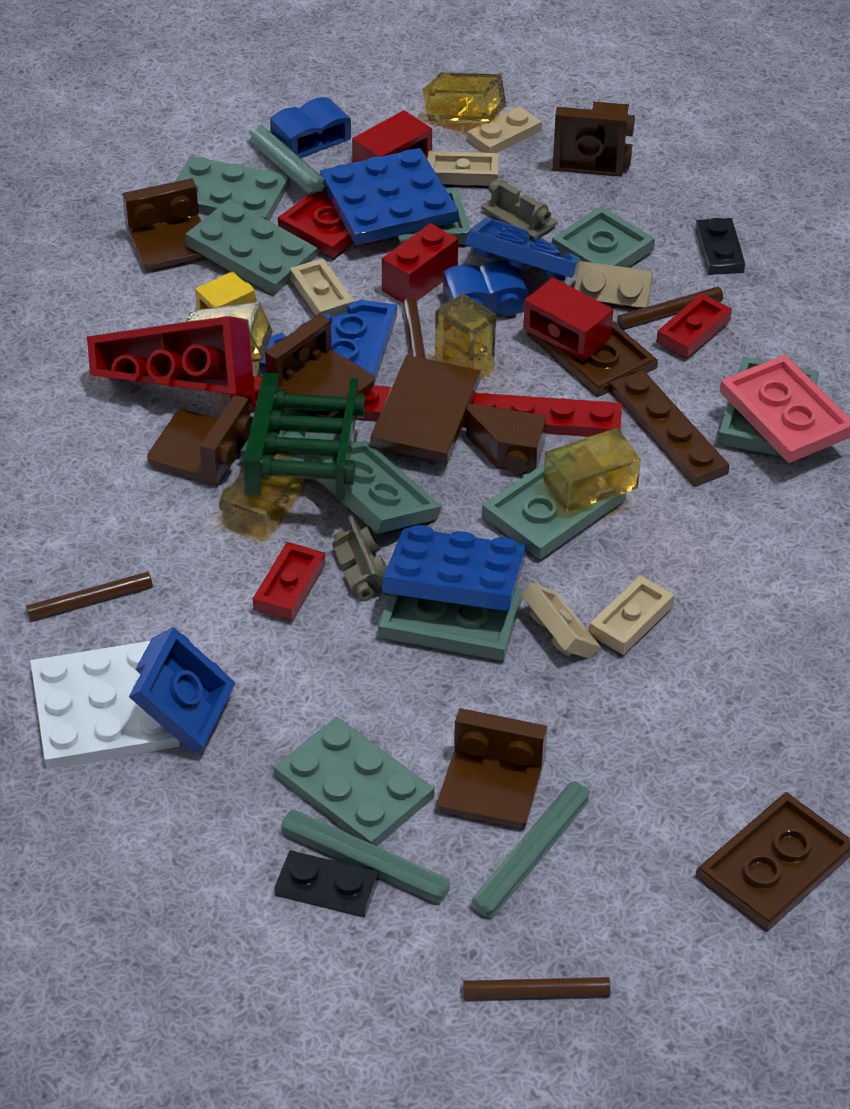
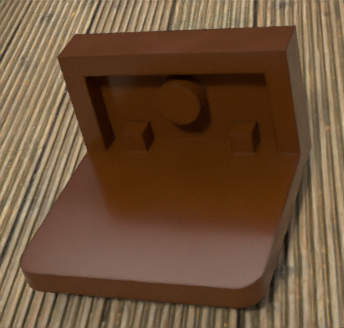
M320 313L265 351L266 373H279V389H286V393L348 397L350 378H359L358 394L366 393L375 384L373 374L332 350L331 320ZM303 410L313 417L332 418L339 413Z
M234 395L218 419L185 409L178 410L148 452V464L218 485L249 438L253 421L249 411V399Z

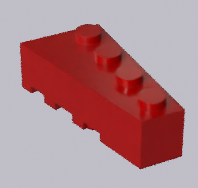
M222 316L87 336L90 375L255 398L249 321L246 319Z

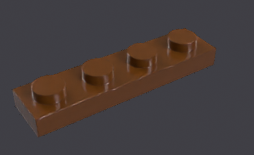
M644 370L611 382L610 392L622 403V406L694 487L729 473V463Z

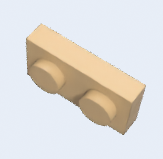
M518 106L467 131V141L483 153H498L541 132L542 121L521 106Z
M429 151L428 161L442 184L490 186L492 181L498 180L499 153Z
M324 258L290 268L291 282L315 316L319 313L322 315L329 313L331 317L346 312L347 305L354 302Z
M580 261L574 289L601 303L645 308L649 304L653 271Z
M640 575L590 622L589 633L595 639L624 655L674 606L675 595Z
M531 582L521 594L531 607L529 611L531 617L538 624L549 630L553 635L551 642L560 652L567 656L575 654L589 659L601 648L557 591Z

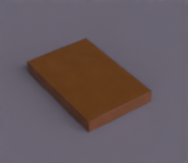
M615 322L612 323L611 339L584 362L527 331V335L597 398L610 392L611 382L643 370L648 373L658 367V359Z
M405 355L370 436L371 446L448 463L466 418L468 403H472L480 383L481 371Z
M785 792L696 869L695 877L768 932L850 858V838L788 792Z

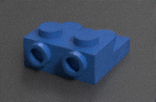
M172 627L151 639L135 669L140 676L129 698L194 753L204 748L233 690L235 682L216 663L212 662L195 647L185 635Z

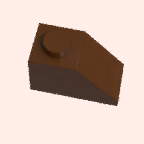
M468 403L466 436L497 469L508 470L516 474H529L538 468L545 444L546 415Z

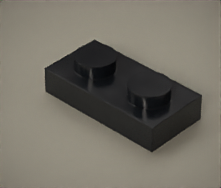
M732 218L696 220L695 230L708 275L744 273L745 260Z
M289 850L275 884V896L365 918L379 881V871Z

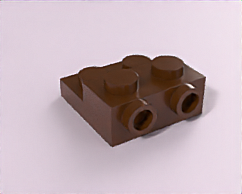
M594 101L592 110L557 107L552 171L622 177L623 166L631 165L633 144H626V136L633 137L635 115H628L629 104Z

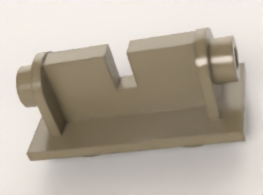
M494 180L489 186L491 199L481 205L482 210L499 220L529 231V238L533 240L558 224V221L551 217V212L546 204L540 203L526 194L520 197V191L509 185L505 180Z
M351 515L348 518L352 529L336 533L332 546L340 565L345 570L343 572L352 595L358 596L360 600H368L374 595L375 591L382 588L383 576L387 565L381 555L375 557L373 551L378 549L379 545L369 527L366 526L361 529Z

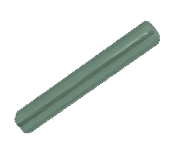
M258 125L256 129L251 128L249 130L251 135L250 142L310 195H315L318 191L322 192L325 186L322 184L324 178L263 125Z
M573 781L564 788L474 895L472 908L477 914H481L487 919L495 916L589 802L588 796L590 791L586 786H581L577 781Z
M290 810L283 819L281 825L282 833L294 840L347 864L379 871V878L436 904H440L448 894L450 880L447 877L297 810Z

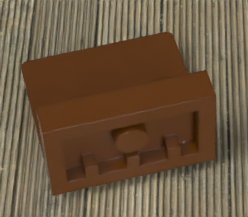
M193 178L122 193L126 229L144 270L148 271L207 258L185 246L186 233L201 222L198 211L197 186Z
M459 708L455 719L454 752L437 801V810L443 813L524 829L528 822L545 763L548 726Z

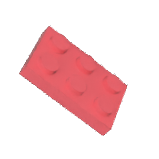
M786 354L721 380L720 393L788 463L850 438V418Z

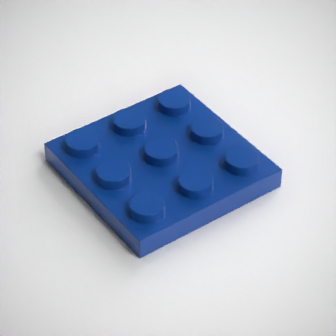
M421 148L404 150L400 153L372 157L368 160L320 170V175L324 178L322 183L325 186L324 190L355 245L420 231L430 223L438 227L458 222L459 210Z
M416 525L410 528L404 527L384 573L382 593L510 611L524 563L526 545L518 544L513 539L506 537H497L490 540L476 538L473 534L464 531H456L449 534L435 532L432 528L423 525Z

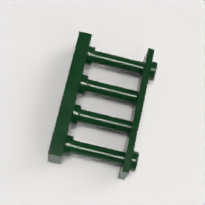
M263 372L244 457V495L261 496L264 480H271L272 476L336 480V500L344 501L346 485H354L355 460L350 459L357 418H364L366 395L358 394L359 378H350L348 397L286 393V389H279V373ZM285 409L339 412L345 413L344 418L282 415V413H285ZM281 431L341 434V439L277 437V435H280ZM276 453L337 457V463L273 459V457H276Z

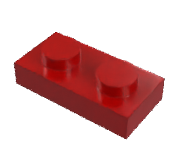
M701 293L657 331L656 342L688 358L731 320L732 308Z
M286 542L252 598L253 610L293 621L326 565L325 552Z

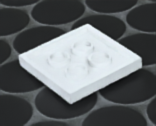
M150 641L30 660L46 769L180 747V742L129 698L140 676L135 669Z

